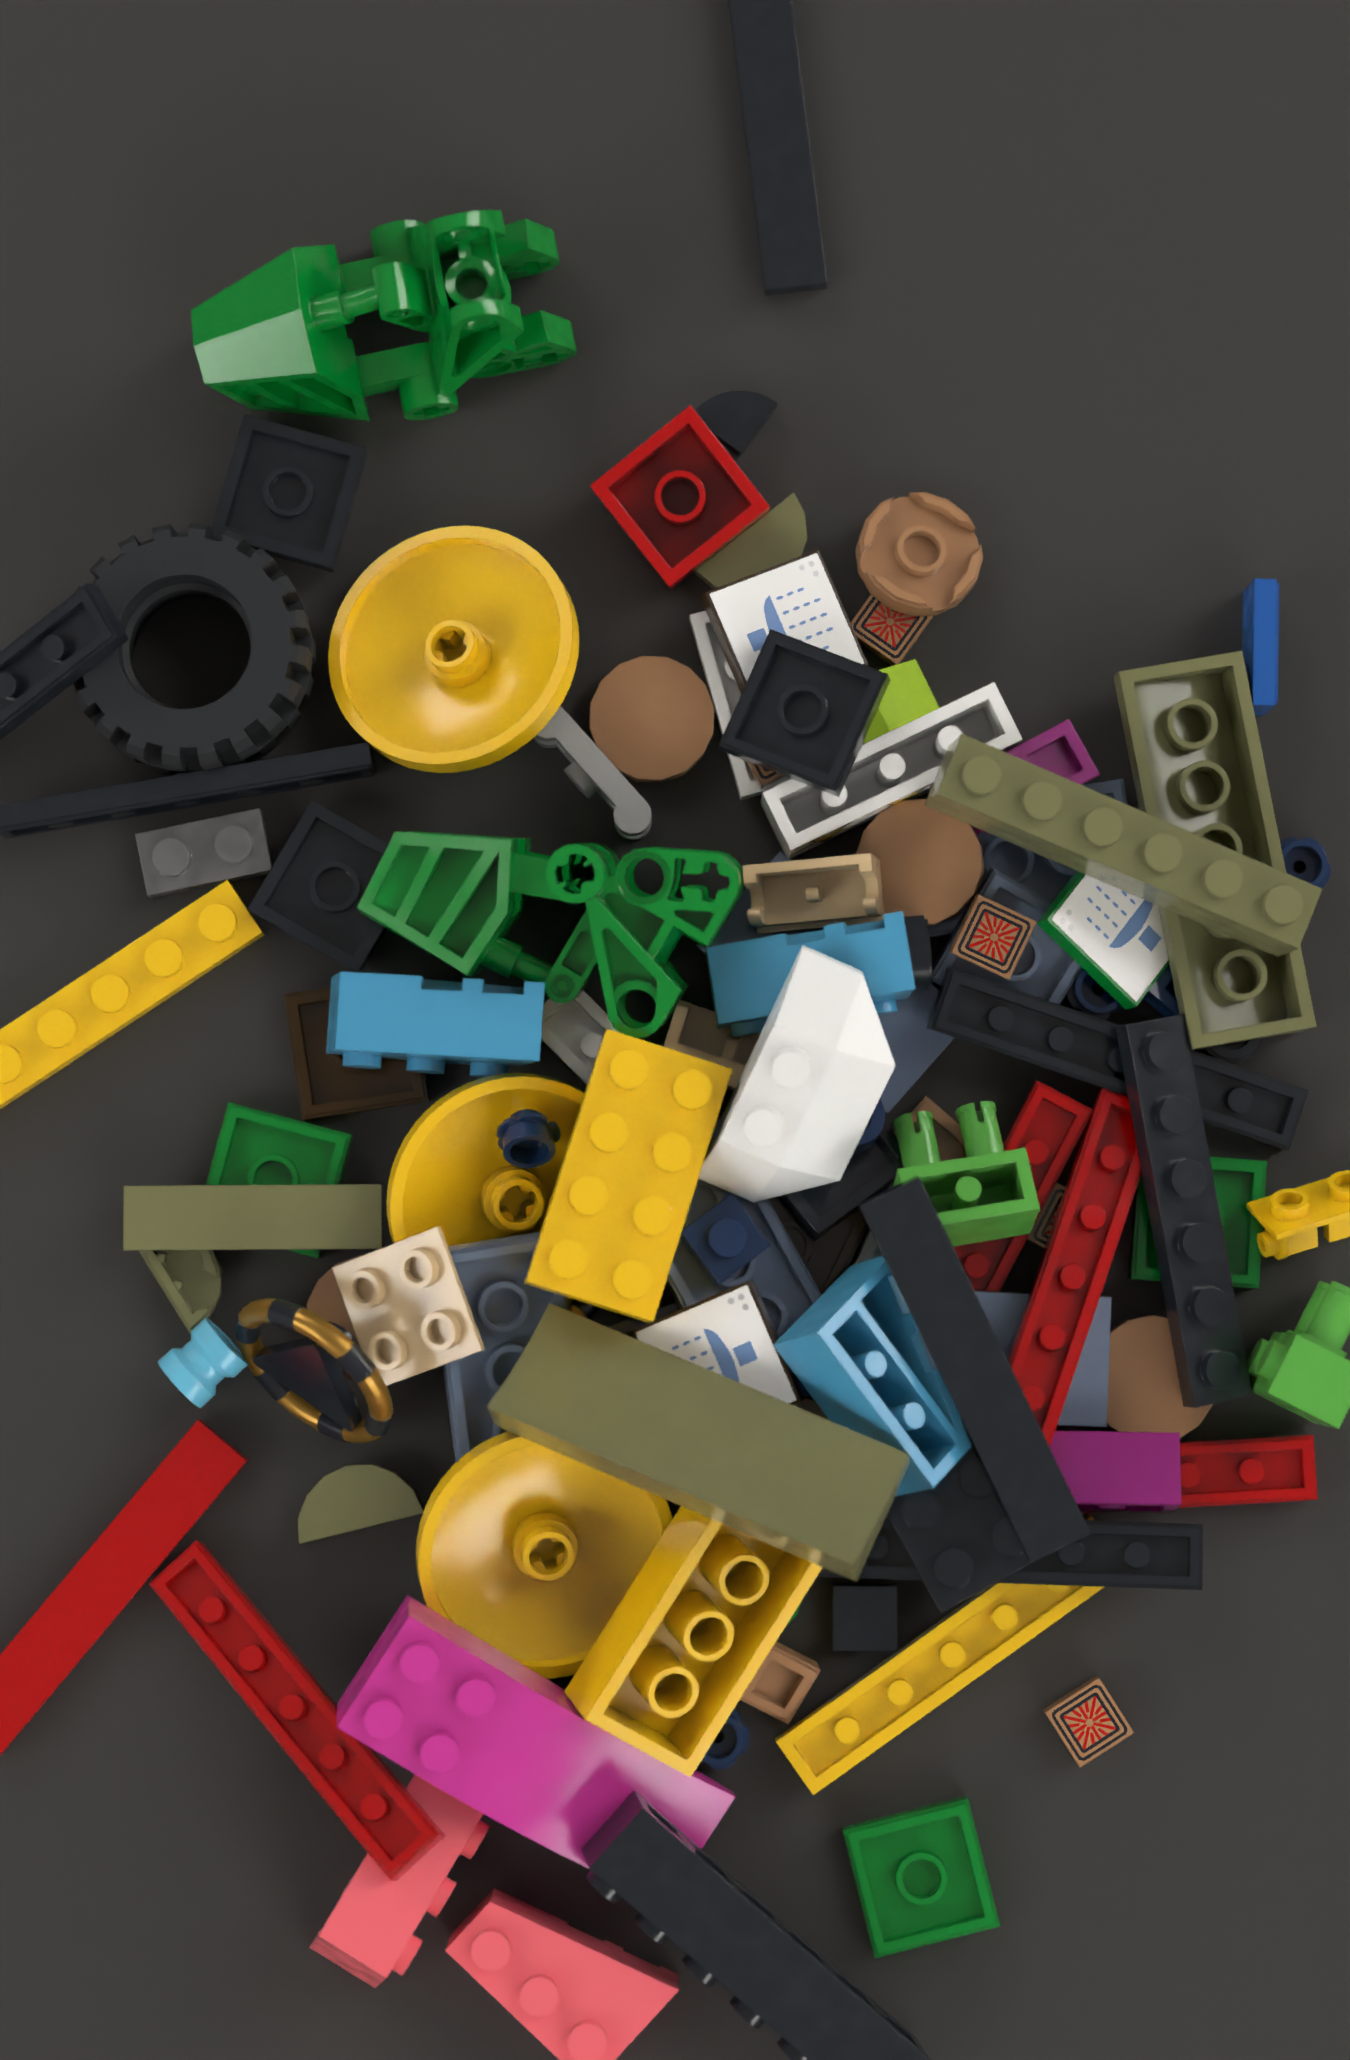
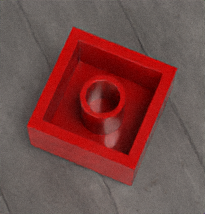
M691 405L590 485L595 495L670 590L770 510L766 500Z

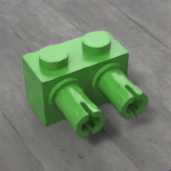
M980 1101V1111H977V1114L974 1102L962 1105L955 1111L966 1152L965 1158L941 1161L933 1126L934 1119L931 1112L918 1111L916 1114L917 1121L914 1122V1125L911 1113L900 1115L892 1121L903 1168L897 1169L893 1187L918 1175L953 1247L1031 1234L1040 1210L1026 1148L1004 1151L996 1117V1105L992 1101Z
M1319 1281L1294 1331L1289 1329L1286 1333L1273 1331L1269 1341L1264 1338L1259 1339L1247 1360L1248 1373L1252 1375L1250 1384L1253 1393L1312 1423L1337 1429L1340 1428L1350 1408V1360L1345 1358L1347 1353L1342 1350L1350 1333L1349 1287L1335 1281H1331L1330 1284Z

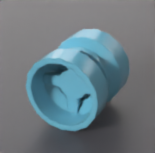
M208 1318L201 1321L191 1331V1340L184 1347L172 1348L158 1361L159 1366L171 1382L199 1408H202L216 1395V1385L225 1377H236L249 1365L243 1358L239 1348Z

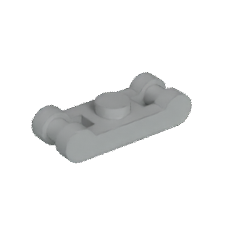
M560 706L552 719L533 739L542 747H557L571 762L564 769V772L588 799L596 792L614 811L615 830L621 838L630 842L642 840L648 835L652 826L651 808L563 707Z

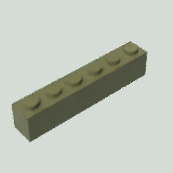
M961 734L948 746L924 804L927 807L1277 957L1299 949L1322 891L1320 887L964 734Z

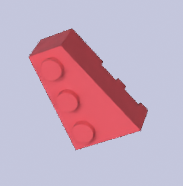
M414 1774L406 1789L444 1833L445 1837L397 1881H390L367 1852L324 1926L309 1947L374 1988L388 1977L391 1970L401 1976L404 1974L423 1942L413 1935L425 1912L434 1917L438 1916L457 1884L447 1877L460 1854L470 1860L490 1828V1825L480 1820L483 1813L447 1794Z
M493 1888L450 1934L445 1949L460 1966L559 2060H616L679 1991L678 1973L661 1965L657 1967L623 1951L622 1947L612 1942L597 1939L568 1925L567 1921L496 1888Z

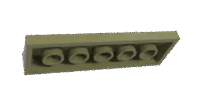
M1236 651L1117 672L1113 678L1139 810L1286 873L1243 652ZM1158 906L1179 1014H1184L1190 1050L1297 1033L1317 1027L1301 945L1299 949L1277 957Z
M549 1303L523 1353L487 1406L495 1425L856 1582L910 1464V1454L552 1303Z

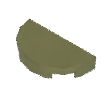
M794 492L697 568L695 575L712 589L802 556L807 542L806 518Z
M216 1250L139 1251L191 1334V1331L201 1321L212 1316L222 1294L223 1269Z
M374 1463L348 1464L323 1476L306 1495L298 1517L299 1544L422 1514L424 1507L415 1488L396 1472Z

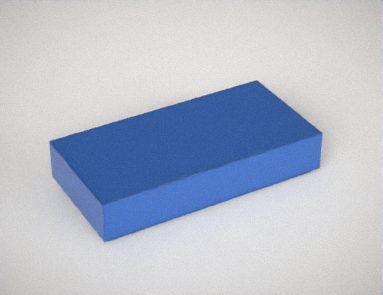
M1254 578L1243 591L1242 652L1255 716H1264L1278 703L1279 583H1277V579Z

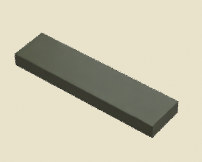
M382 1184L124 1186V1251L383 1248Z

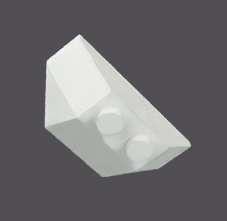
M802 945L711 1137L698 1179L753 1203L840 1181L895 1068V1061L869 993L863 971Z

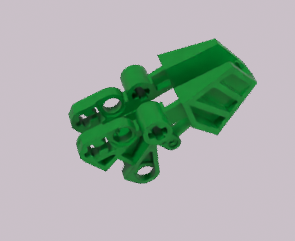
M501 210L461 212L432 219L426 224L418 220H398L382 224L371 230L369 234L373 258L345 264L340 263V258L334 244L293 247L191 309L193 344L204 384L253 410L370 421L366 397L399 390L404 418L408 420L434 419L458 410L459 402L456 390L469 379L486 378L562 363L575 357L577 354L570 320L543 310L521 316L520 306L511 304V286L508 280L544 273L558 266L560 260L554 231L526 218L504 225ZM379 310L382 320L422 333H428L430 341L356 356L353 340L347 337L345 325L353 323L356 316Z
M419 831L394 832L357 906L361 914L471 978L484 968H487L509 979L514 975L527 982H545L544 990L547 996L552 1001L560 1004L568 1003L579 997L598 966L608 1019L618 1032L635 1038L647 1037L663 1026L672 1015L677 1003H679L689 986V983L668 960L682 934L705 948L709 945L711 946L740 899L745 887L743 868L738 860L732 857L731 854L722 851L649 847L634 849L619 860L612 849L596 842L565 845L550 856L530 852L531 838ZM645 858L656 861L664 874L662 887L653 895L643 892L635 882L634 874L636 867ZM684 859H685V860H686V864H685V866H684V868H683V861H684ZM712 862L718 864L717 870L719 875L729 876V887L718 890L716 898L710 897L708 886L696 884L682 886L681 890L684 898L677 897L683 874L708 872L711 870ZM584 863L583 866L585 867L593 865L594 880L584 882V877L577 879L575 876L576 864ZM527 895L561 900L572 904L586 903L587 909L554 965L523 952L524 946L506 939L508 933L527 908ZM631 990H643L652 996L656 1004V1012L652 1021L641 1022L630 1015L627 1010L626 999Z

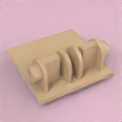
M441 1226L332 1267L360 1348L375 1364L386 1386L485 1350Z

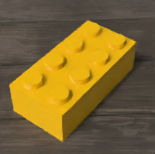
M606 1029L601 1039L524 1284L643 1322L650 1323L654 1321L731 1076V1068Z
M681 1506L564 1693L586 1721L691 1778L823 1567Z

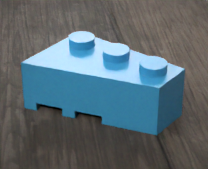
M903 911L884 914V920L850 926H846L845 922L825 925L823 926L824 930L793 935L783 933L706 948V960L717 1029L731 1027L733 1038L761 1034L802 945L863 971L878 1016L898 1012L896 1001L907 999L916 989Z
M339 972L331 977L326 1054L343 1055L342 1066L353 1068L380 1069L382 1058L407 1060L406 1071L444 1074L445 1063L470 1065L469 1076L483 1078L508 1073V1068L515 1069L540 1061L545 982L524 981V987L485 984L484 979L463 978V982L424 979L423 976Z
M883 1256L850 1265L773 1344L830 1421L910 1454V1464L895 1496L934 1488L971 1447L960 1415L938 1369L933 1370L921 1341L919 1330Z

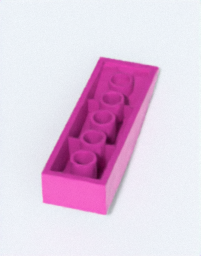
M409 1595L406 1596L337 1703L338 1729L486 1816L588 1869L589 1867L581 1850L582 1847L634 1790L701 1849L736 1797L733 1791L700 1771L695 1770L690 1778L586 1721L564 1693V1689Z

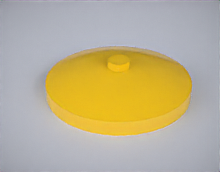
M466 525L438 528L420 533L390 548L365 569L354 582L338 610L330 636L328 668L331 687L336 702L349 724L373 749L397 764L424 772L456 773L473 770L497 762L519 750L531 741L555 715L571 686L579 655V626L574 605L563 582L550 564L527 543L510 534L486 527Z
M505 1073L468 1082L436 1101L421 1115L407 1133L391 1168L386 1203L387 1220L393 1244L441 1226L447 1246L540 1232L584 1092L566 1082L548 1076L530 1073ZM525 1109L541 1112L548 1118V1122H556L561 1132L559 1141L555 1143L554 1157L548 1163L534 1168H520L508 1163L504 1158L503 1150L498 1146L499 1138L496 1133L499 1125L504 1120L508 1119L513 1113ZM567 1297L568 1308H569L570 1303H571V1301H572L573 1299Z
M509 1431L496 1435L477 1445L461 1457L439 1481L426 1504L418 1529L416 1563L427 1607L546 1679L575 1675L671 1523L673 1517L667 1500Z

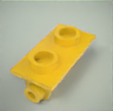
M1350 1170L1339 1171L1328 1178L1296 1188L1281 1189L1270 1196L1246 1203L1250 1213L1265 1228L1264 1232L1257 1234V1244L1261 1254L1265 1258L1274 1256L1277 1260H1282L1290 1255L1318 1247L1317 1227L1323 1226L1324 1237L1329 1243L1350 1237Z

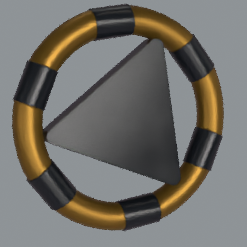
M280 1298L255 1300L239 1311L235 1326V1337L240 1352L249 1363L247 1366L253 1373L254 1378L285 1409L320 1433L347 1443L375 1441L388 1432L394 1415V1408L388 1388L376 1369L375 1364L362 1351L356 1339L346 1329L336 1323L325 1320L306 1307ZM263 1323H272L300 1332L307 1337L264 1347L260 1333ZM346 1373L358 1384L366 1398L368 1410L365 1419H362L356 1393L350 1391L344 1378Z

